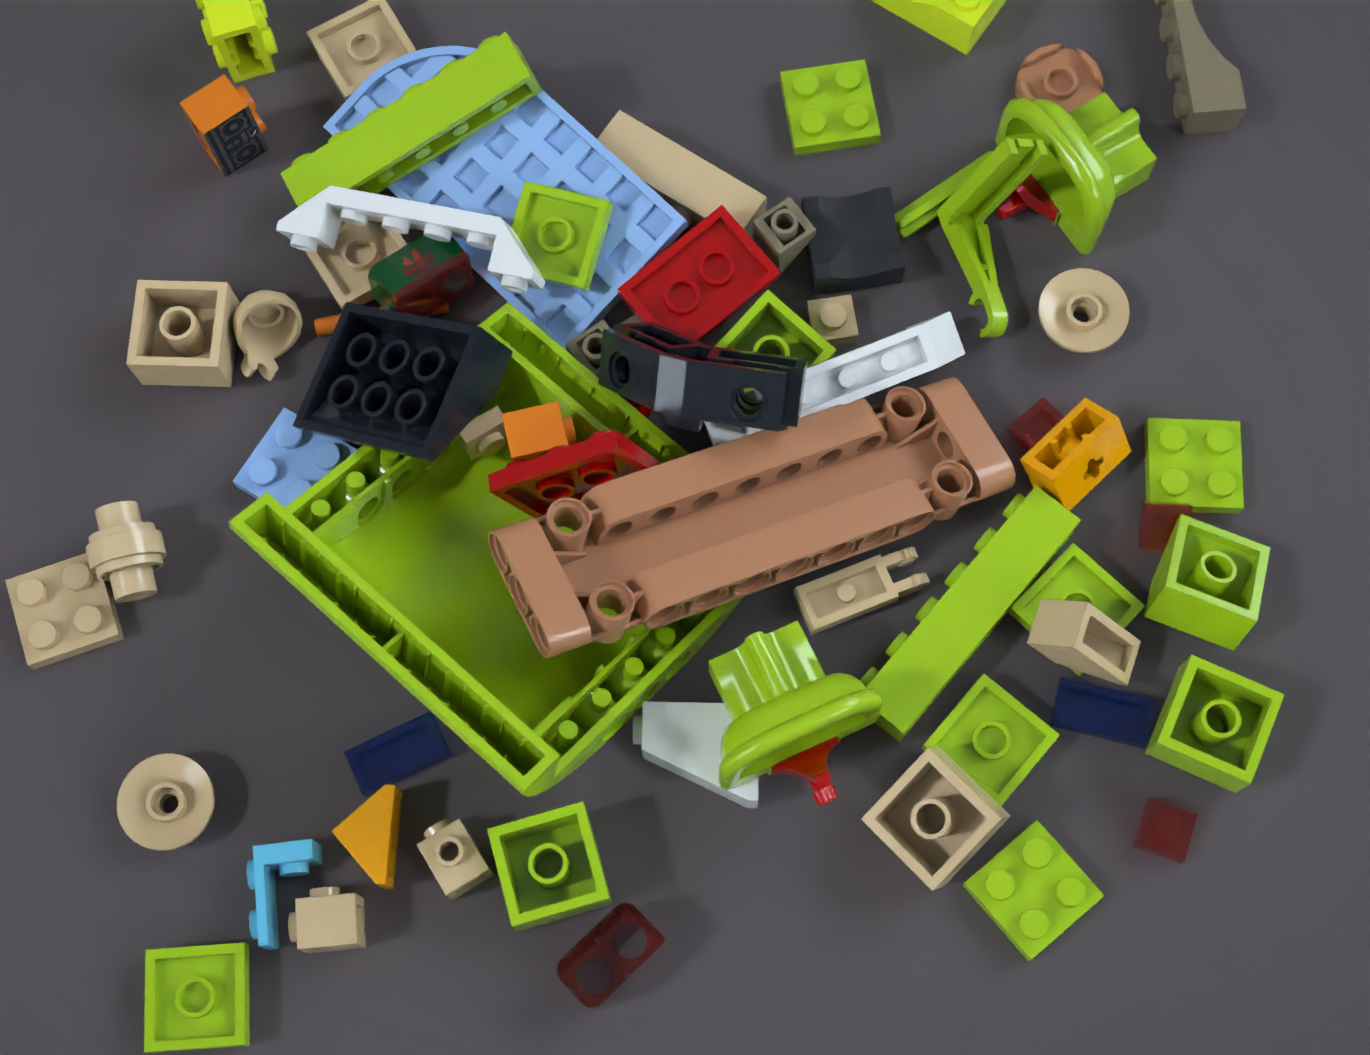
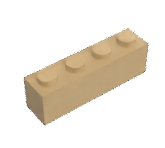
M621 110L616 113L597 139L683 216L690 224L688 226L690 229L695 227L719 206L723 205L751 237L753 235V220L766 212L767 196Z

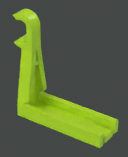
M1005 138L937 210L942 229L974 292L968 304L985 307L988 323L984 329L980 330L979 337L982 338L1000 337L1005 332L1008 324L1007 310L997 282L988 224H984V221L1049 156L1043 140L1036 139L1033 142L1032 139L1017 138L1014 140L1013 138Z

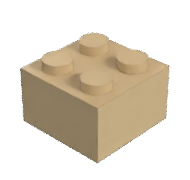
M137 280L126 365L142 385L232 386L237 343L232 326V317L240 302L229 283Z
M928 747L861 820L934 891L945 886L1011 815L941 747Z

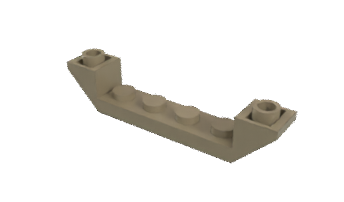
M789 196L753 220V236L751 238L782 274L815 236L816 229ZM634 314L621 324L641 323V321ZM601 320L565 344L571 355L598 378L603 329H610L604 320Z

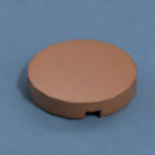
M1051 44L1037 48L1025 57L1016 76L1015 94L1017 98H1028L1029 100L1049 99L1070 113L1101 94L1103 76L1098 64L1085 51L1075 48V51L1070 48H1064L1065 44Z

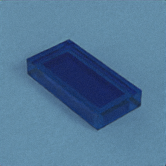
M1060 677L1049 725L1144 749L1148 742L1156 700Z
M431 711L344 751L364 797L376 793L384 785H393L453 756L437 719Z

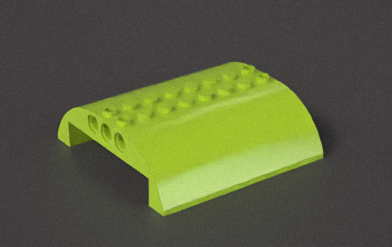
M509 302L478 325V327H482L512 350L513 354L496 394L474 418L496 405L502 413L558 401L561 416L572 417L577 443L590 439V436L598 431L617 430L659 460L661 464L689 455L686 450L619 394L599 385V378ZM458 434L433 462L363 445L286 507L266 492L229 521L230 529L526 797L536 796L550 789L598 751L643 707V701L648 702L695 655L745 597H740L655 629H647L643 624L627 629L623 637L614 643L605 644L594 641L548 659L544 658L537 649L495 564L489 547L488 534L490 531L531 518V516L492 494L489 490L488 474L506 468L508 463L512 462L507 440L505 445L496 453L490 456L480 455L471 460L462 446ZM558 527L565 532H574L568 527ZM609 608L599 609L602 613L609 616L618 615Z

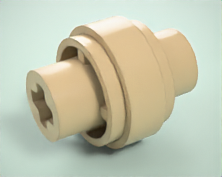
M136 501L114 502L97 508L95 515L99 531L88 537L89 544L85 547L90 571L96 573L99 581L111 582L115 602L137 601L157 594L158 590L154 572L164 566L163 559L167 556L162 532L156 530L154 523L142 522Z

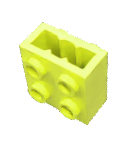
M195 0L198 9H202L204 19L200 21L206 41L209 46L212 45L219 68L227 67L234 83L276 72L271 55L278 53L272 30L270 27L268 28L266 21L268 14L263 0Z

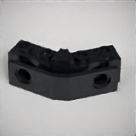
M654 322L614 324V330L603 329L598 384L653 411L663 413L662 423L693 432H699L704 421L780 432L787 430L788 426L797 427L802 409L808 359L709 346ZM743 389H756L763 398L760 400L750 399L744 394Z

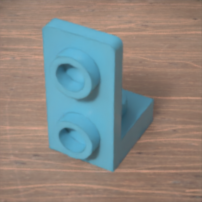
M313 839L253 846V860H248L246 873L250 890H255L256 909L250 910L249 927L253 940L258 939L259 947L267 950L279 949L275 871L279 870L280 877H295L309 874V866L323 865L322 845Z

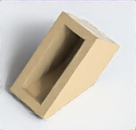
M1050 599L1040 600L1027 644L1057 664L1128 686L1141 643L1139 639L1089 602Z

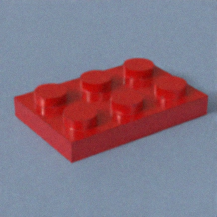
M721 205L617 289V294L641 322H654L701 342L780 277L781 272L726 208Z
M602 430L595 432L590 436V439L573 445L555 446L542 456L508 463L506 468L488 474L489 490L492 494L529 516L538 518L547 515L550 505L560 498L569 497L580 501L585 493L597 485L659 465L661 462L617 430Z

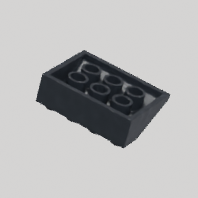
M346 302L292 426L298 430L433 462L496 394L513 351L482 327Z

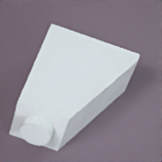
M643 701L642 716L634 715L633 744L642 745L641 750L644 759L746 808L758 807L759 777L730 790L721 788L718 783V765L721 762V737L728 724L732 722L724 703Z

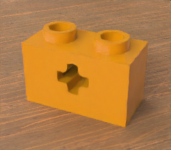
M1084 398L1033 446L1020 461L1032 488L1037 485L1070 511L1132 451L1119 417L1091 400Z

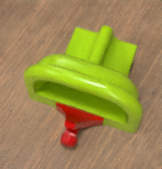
M1105 92L1070 113L1049 99H1011L1001 116L995 138L997 146L1005 138H1013L1014 140L1017 138L1032 139L1033 142L1036 139L1043 140L1049 156L1015 189L1016 191L1012 192L995 209L998 216L1005 219L1017 212L1030 208L1050 219L1054 225L1058 224L1079 253L1084 255L1090 254L1106 224L1115 199L1148 180L1157 161V157L1139 133L1140 117L1137 111L1130 108L1125 112H1121Z
M798 620L767 634H763L762 631L755 632L746 637L744 643L739 647L709 660V674L732 720L721 737V762L718 765V783L721 788L730 790L766 773L769 775L791 774L807 780L814 793L812 797L818 806H825L838 798L835 786L830 783L831 775L827 768V757L831 750L840 743L841 738L877 721L884 702L880 693L875 689H866L862 682L851 674L834 673L825 676Z

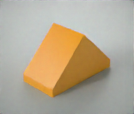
M384 785L331 831L374 883L383 889L390 890L394 888L403 795L395 785Z

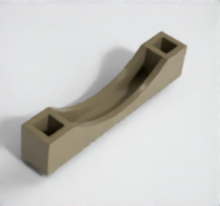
M1154 0L1156 5H1161L1160 38L1162 42H1167L1169 54L1166 60V72L1168 79L1174 80L1176 92L1173 97V112L1176 119L1181 118L1183 134L1235 131L1247 109L1239 69L1228 61L1208 39L1196 17L1192 0Z

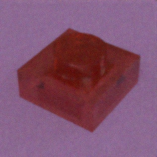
M1042 397L1010 426L1008 432L1029 451L1064 416Z
M1142 501L1138 547L1141 550L1164 551L1177 519L1181 514L1192 518L1193 506L1189 503Z
M1152 798L1148 799L1133 847L1182 863L1187 855L1198 814Z

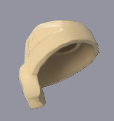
M259 290L247 295L237 306L232 317V326L236 341L244 353L241 364L242 373L248 378L258 368L261 375L271 381L279 369L275 359L282 356L295 344L300 336L303 323L297 305L286 294L271 290Z

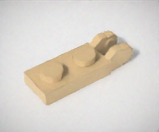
M907 547L883 557L879 554L795 587L793 595L810 634H816L898 601L899 597H905L928 586L931 582L927 573L924 572L911 575L896 583L892 582L888 571H893L913 563L919 557L915 547Z

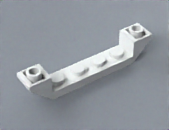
M330 185L280 219L276 227L278 232L291 240L290 246L316 253L318 247L335 248L341 220L358 226H366L368 220L382 223V228L400 234H408L409 228L424 231V236L442 242H450L451 236L464 238L470 246L492 250L487 271L501 282V288L525 294L528 287L543 290L545 285L544 278L515 231L501 217Z
M950 311L907 327L906 330L808 367L806 369L800 417L839 404L845 405L939 368L964 355L965 351ZM756 389L744 391V394L750 399L760 400L763 398ZM704 421L713 446L764 430Z

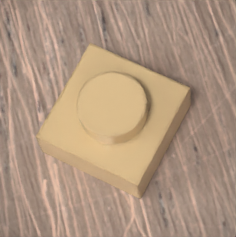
M851 294L807 301L806 310L809 326L828 343L836 346L858 342L859 333Z
M497 405L471 420L459 433L462 446L471 460L480 455L490 456L499 451L506 443L507 437L501 415L503 413Z

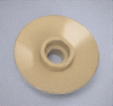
M1075 268L1058 274L1048 282L1040 296L1038 315L1043 330L1057 345L1076 353H1095L1109 348L1120 339L1129 322L1130 307L1125 292L1113 278L1094 269ZM1082 312L1088 317V321H1079L1074 318L1073 314Z
M173 753L155 755L137 764L123 780L117 797V815L125 833L137 844L157 851L178 849L195 840L208 825L215 806L214 787L207 772L194 760ZM169 797H177L178 806L176 810L166 813L163 807L164 802Z

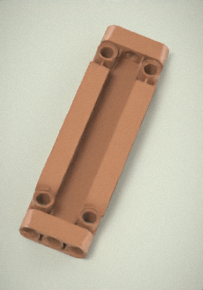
M949 377L916 389L898 386L888 392L883 402L870 406L865 398H860L845 405L839 404L800 417L797 427L788 426L787 430L780 432L764 429L604 482L590 489L583 495L580 501L569 497L560 498L550 505L547 515L538 518L531 517L490 531L488 541L495 564L537 649L544 658L548 659L594 641L605 644L614 643L623 637L627 629L641 624L647 629L662 627L912 535L925 528L934 519L942 521L952 518L960 507L1010 490L1015 484V470L1007 453L965 387L955 377ZM558 527H568L574 532H565ZM609 608L618 615L609 616L602 613L599 609Z

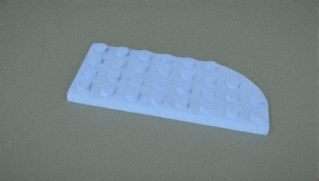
M438 46L411 52L388 62L368 76L323 127L332 136L337 132L350 130L364 121L367 114L372 110L388 106L401 98L404 91L410 86L428 81L439 74L444 65L453 60L463 59L477 50V48ZM542 91L387 188L401 199L501 217L510 227L514 220L525 181L610 201L614 207L588 292L546 281L543 290L528 287L525 294L503 289L500 287L501 282L487 271L492 250L470 246L466 243V239L452 236L464 250L466 262L512 306L570 353L565 344L600 322L621 299L617 294V289L664 252L690 224L546 92Z

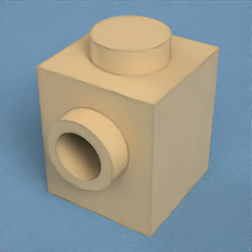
M460 818L452 823L450 819H444L434 824L424 832L426 839L416 844L445 895L452 901L494 876L489 864Z
M320 887L310 889V897L295 899L296 912L289 913L288 930L291 942H297V950L308 954L366 948L363 897L356 893L340 894L339 887Z

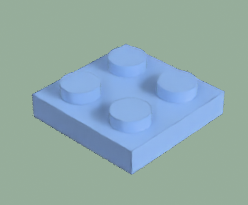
M284 407L232 482L237 488L256 499L268 492L281 505L286 507L357 451V449L339 439L298 430L292 426L297 414Z

